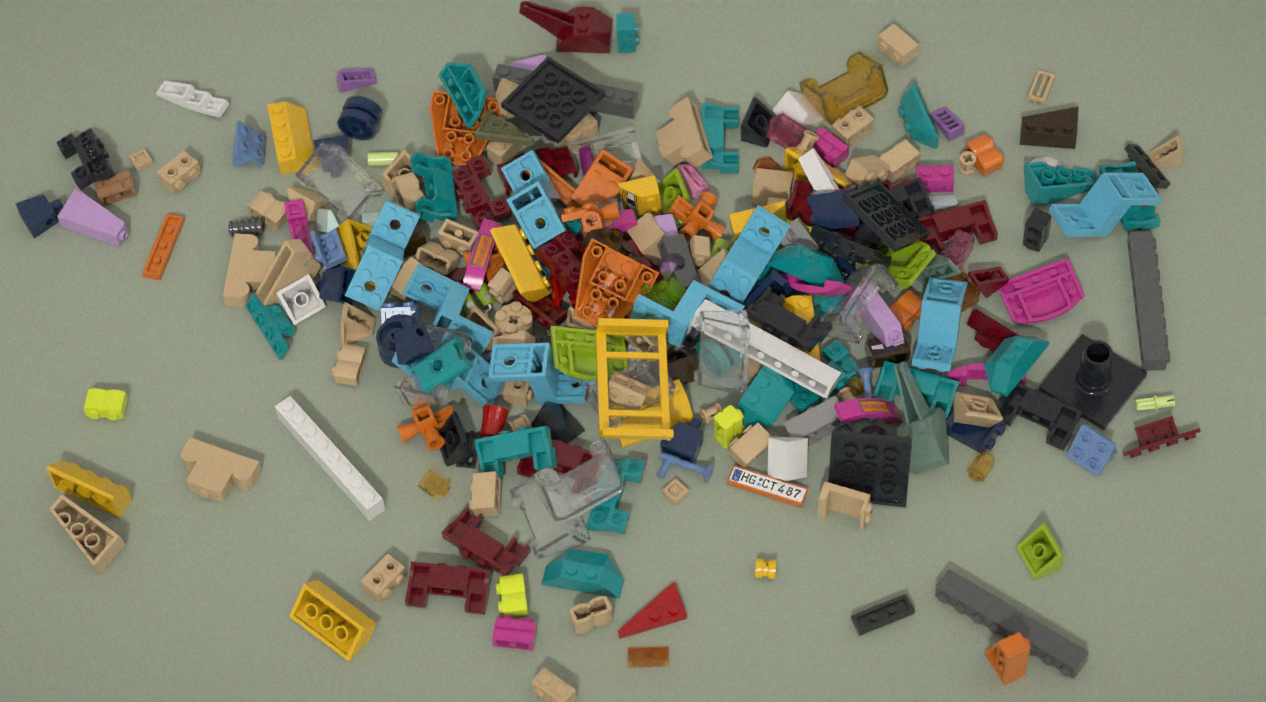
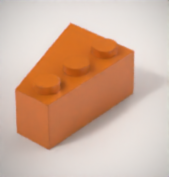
M1018 632L997 642L984 652L1004 686L1026 676L1031 645L1026 637L1023 638L1021 633Z

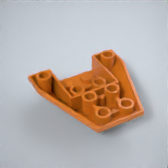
M433 91L430 114L437 156L451 158V165L464 167L467 166L466 161L481 156L489 140L476 139L474 133L488 109L492 110L493 114L497 117L501 116L497 99L487 98L480 117L472 128L468 129L449 93Z
M591 238L582 257L574 316L595 327L598 325V318L622 319L633 308L639 294L645 296L651 290L659 272Z

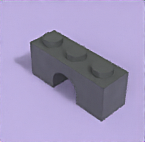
M684 234L662 237L657 245L662 262H674L680 269L673 271L668 279L673 295H684L693 280L701 282L700 276L695 270V261L689 252V243L685 240Z

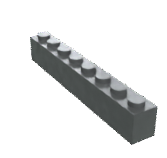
M497 64L493 75L494 91H497L501 78L520 85L533 71ZM592 83L605 91V97L591 111L629 119L635 118L639 107L638 92Z
M1152 231L1129 232L1127 245L1142 370H1165L1167 363H1170V351H1166L1168 335H1164L1166 319L1162 318L1164 302H1160L1162 286H1158L1160 270L1156 269V266H1158V254L1154 253V250H1156V238L1153 239Z
M949 569L936 586L935 596L940 602L951 605L958 613L966 614L975 623L983 624L996 635L1007 638L1020 632L1023 638L1026 637L1031 645L1029 655H1035L1044 664L1058 669L1064 676H1070L1075 679L1087 662L1089 654L1087 650Z

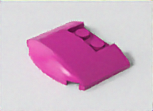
M1068 258L1011 278L1006 285L998 290L1012 322L1023 324L1040 323L1059 317L1075 307L1085 297Z

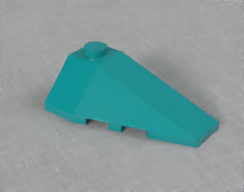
M1046 162L1024 164L1025 192L1033 205L1050 204L1090 191L1100 177L1096 170L1077 167L1073 170L1065 169L1063 165L1058 164L1056 167L1047 166Z

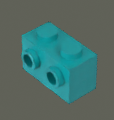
M634 13L616 14L618 53L636 52V45H639L638 23H635Z

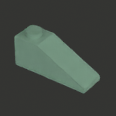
M936 254L916 279L923 285L928 283L929 277L945 279L959 275L961 271L949 258Z

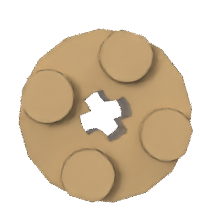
M514 301L496 312L495 325L500 329L501 334H513L519 330H525L533 335L534 323L532 313L520 302Z

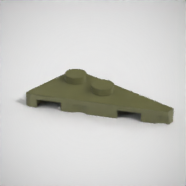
M490 109L486 111L474 133L475 138L481 140L527 146L535 145L534 139L526 132L523 134L519 131L518 127L509 121H505L501 116L497 117Z

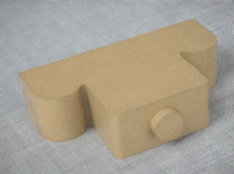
M686 97L670 109L669 116L673 121L656 132L659 143L658 150L662 157L672 166L686 160L691 166L698 167L713 158L698 106L689 97Z
M234 235L223 292L225 306L246 307L251 292L257 291L276 258L274 251H261L258 239L254 235Z
M300 239L285 240L255 294L263 306L278 304L276 296L278 290L307 274L310 275L313 281L321 265Z
M189 437L181 452L185 468L191 471L187 478L189 489L204 499L210 498L224 502L235 483L242 490L251 489L262 472L259 461Z

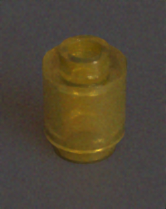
M985 452L977 455L967 470L969 478L975 482H983L994 467V458Z

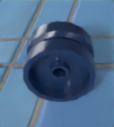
M351 96L344 103L337 121L338 128L345 135L361 141L370 140L376 134L383 111L371 99L362 96Z
M401 319L388 320L380 326L376 334L380 359L386 365L393 368H399L392 362V359L396 352L394 334L403 329Z

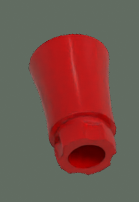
M492 404L483 406L480 438L499 435V432L503 431L509 415V411L506 408Z

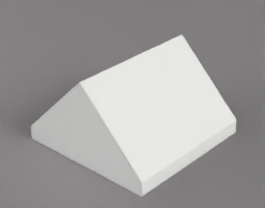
M787 91L772 110L792 136L823 120L821 114L803 93Z
M309 274L276 292L278 304L292 325L301 322L326 307L323 300L320 299L319 292Z
M768 437V476L786 481L807 477L808 438Z

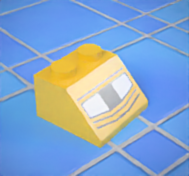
M655 175L618 183L620 200L623 202L624 209H633L634 213L640 217L646 213H651L653 217L662 214L660 192Z

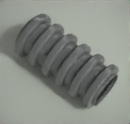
M254 218L252 221L250 219H247V221L241 220V222L235 220V222L229 221V234L231 237H234L235 234H263V220L261 218H258V220Z

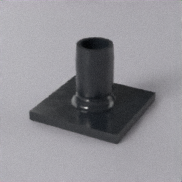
M548 56L501 103V108L544 134L548 140L559 144L605 97V91Z
M880 181L847 193L841 199L863 221L851 236L870 243V248L879 250L885 243L895 253L928 238L931 234Z
M1081 334L1042 382L1039 390L1047 396L1058 398L1061 402L1083 411L1082 417L1105 430L1145 380L1147 372L1115 354L1111 346L1106 342L1092 340Z
M868 425L860 433L832 430L828 483L870 494V503L876 505L906 507L912 438L888 436L885 429L877 425Z

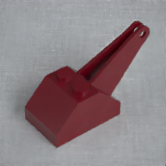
M522 1L520 3L519 13L557 37V52L610 54L613 20L595 7L576 6L565 12L529 1Z

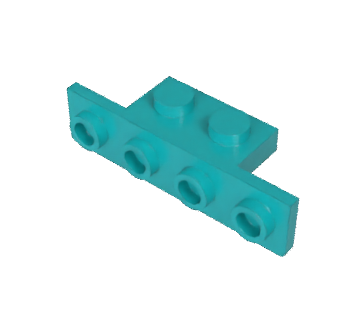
M251 293L246 304L247 311L251 314L278 359H284L289 348L284 338L294 336L296 330L279 304L263 306L256 294Z

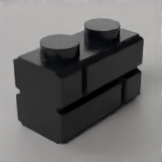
M1038 208L1033 210L1031 216L1025 222L1023 245L1027 249L1040 252L1049 238L1052 217L1051 214Z

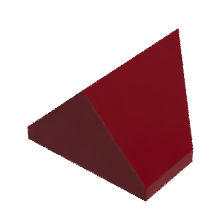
M1001 266L968 272V276L976 288L986 298L1006 285L1010 280Z

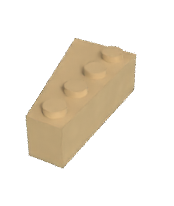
M63 494L49 508L99 574L106 569L126 545L118 534Z

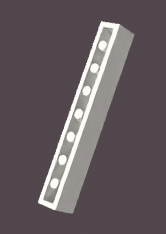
M706 299L694 314L691 326L825 399L828 398L839 380L841 372Z
M291 396L274 406L281 423L369 521L385 511L383 498Z

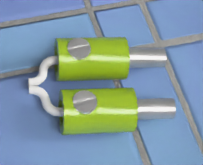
M483 282L481 291L474 290L482 307L487 309L485 315L488 317V312L496 301L488 292L489 289L486 283ZM468 292L462 306L466 316L472 307L476 305L470 292Z

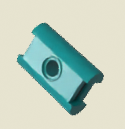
M454 337L410 367L411 373L417 376L421 386L418 390L423 397L428 398L473 367V362L467 360L462 348L465 344L460 337Z

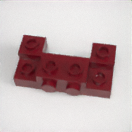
M567 146L551 151L549 147L535 150L538 158L554 172H557L560 177L563 178L564 175L573 174L574 178L578 177L576 166ZM520 153L519 155L514 156V160H516L517 158L521 157L526 153ZM512 161L497 165V172L506 196L510 195L512 188L501 168ZM522 173L523 180L527 181L530 179L527 173Z
M484 155L466 161L467 166L452 171L456 196L458 200L462 199L464 212L466 214L469 213L477 231H479L484 218L500 222L513 216L512 209L505 196L491 201L480 179L491 175V169Z
M801 178L795 180L792 195L786 208V217L793 220L799 217L803 223L812 227V208H809L807 202L810 193L814 191L810 181ZM859 226L827 231L842 232L851 236Z
M985 200L917 218L931 232L928 238L921 242L928 244L931 250H934L939 255H944L943 241L974 233L979 245L997 240L998 236Z
M568 230L554 236L552 242L538 247L536 256L576 302L581 262L573 252L578 250L580 242Z
M551 439L552 447L556 450L557 468L548 470L575 478L572 484V492L590 497L595 488V480L604 463V455L582 449L577 445L566 444L561 440ZM533 456L521 458L517 466V474L536 480L539 470L534 469Z
M466 507L442 531V538L456 546L462 557L475 561L478 567L486 568L490 571L494 570L502 576L509 575L516 565L519 567L530 554V546L526 545L523 547L518 544L517 538L513 537L504 548L502 543L478 529L483 523L482 517L478 516L476 518L471 515Z
M411 561L405 597L406 606L426 608L429 594L466 598L465 613L485 615L491 571L469 568L464 565L450 566L445 563L432 564Z

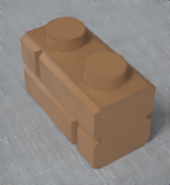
M129 170L118 171L109 180L94 182L101 206L137 195Z

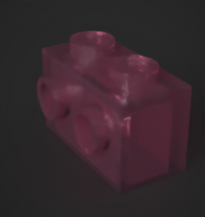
M781 113L771 118L767 137L785 149L797 147L805 135L804 130L809 129Z
M957 229L955 234L949 237L947 249H943L940 255L949 258L961 271L973 250L975 236Z

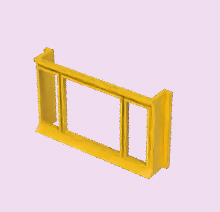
M598 318L595 340L599 440L607 438L670 441L674 437L673 429H670L666 350L668 320ZM606 335L658 336V353L608 352L606 349ZM607 358L659 360L661 411L609 410ZM609 417L661 418L662 429L609 428Z

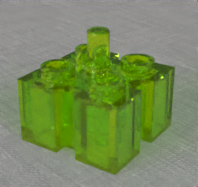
M673 277L653 284L652 288L646 283L640 288L647 294L646 298L671 311L675 310L687 291Z

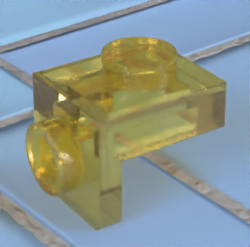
M429 469L417 486L436 500L441 495L444 497L451 487L448 485L451 479L447 478L444 480Z

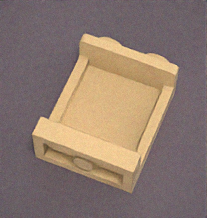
M824 481L818 498V518L826 519L829 510L860 518V529L864 530L865 525L870 523L872 517L873 503H870V494Z

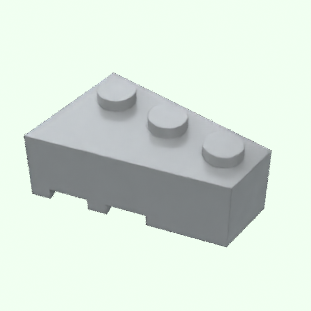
M836 396L825 399L823 403L808 408L806 412L793 416L784 423L790 437L808 438V446L820 442L821 437L832 435V430L841 431L848 428L849 431H852L855 428L852 422H840L834 408L835 404L840 403Z

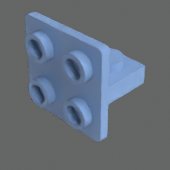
M241 121L236 122L232 165L238 168L251 161L261 167L264 165L265 135Z
M336 229L320 237L313 230L310 231V243L316 249L314 255L319 263L322 262L325 271L334 269L335 266L348 260L340 235Z
M396 301L384 303L379 308L382 324L388 320L401 319L407 316H412L414 325L420 324L421 304H416V301H405L403 305H397Z
M1083 424L1066 455L1091 473L1100 476L1106 464L1113 460L1118 452L1114 450L1116 443L1088 425Z

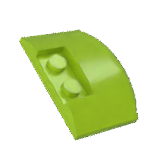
M921 241L895 253L888 246L885 247L884 243L879 250L882 255L892 256L889 268L875 270L870 268V264L866 263L862 264L855 273V276L864 282L869 280L872 285L881 283L898 286L900 290L911 286L936 253L934 250H931L928 244Z
M551 326L554 368L579 380L597 382L595 330ZM606 335L607 351L626 352L624 336ZM607 358L608 381L614 371L625 376L629 373L627 359Z

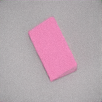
M690 164L677 165L676 168L679 169L691 199L699 197L702 192L711 190L695 167Z

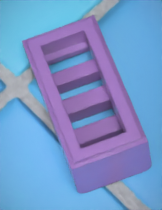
M373 68L337 71L336 82L339 92L374 85L377 82Z
M946 106L930 113V117L948 142L964 135V125Z

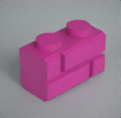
M822 127L815 131L820 138L816 140L813 148L826 164L837 168L841 162L848 158L849 146Z
M916 166L915 179L921 177L926 192H953L954 166Z
M507 615L502 616V618L496 617L492 635L493 646L533 651L537 635V623L530 618L517 620Z

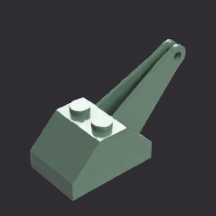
M904 361L900 364H895L894 371L905 415V420L897 427V436L912 438L909 471L916 475L950 464L945 412L941 408L930 411L907 363Z

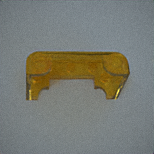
M860 51L848 58L846 63L847 72L821 86L813 78L805 79L799 83L805 97L822 118L831 125L836 120L846 116L850 110H854L859 106L866 109L886 98L888 94V86L882 65Z

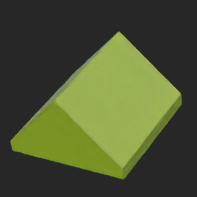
M675 168L658 186L662 208L661 215L671 214L668 210L678 195L690 203V197L679 169Z
M1046 523L1039 526L1016 546L1030 573L1036 580L1059 571L1063 567L1064 554Z

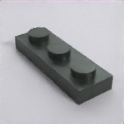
M1128 143L1124 149L1128 153V158L1131 161H1135L1139 166V171L1149 178V182L1154 188L1167 189L1171 183L1139 145Z
M907 594L851 615V621L859 636L913 615L915 614V609Z

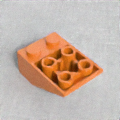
M601 149L570 200L581 207L583 204L590 202H599L600 205L606 204L608 199H613L619 193L618 183L626 182L633 168Z

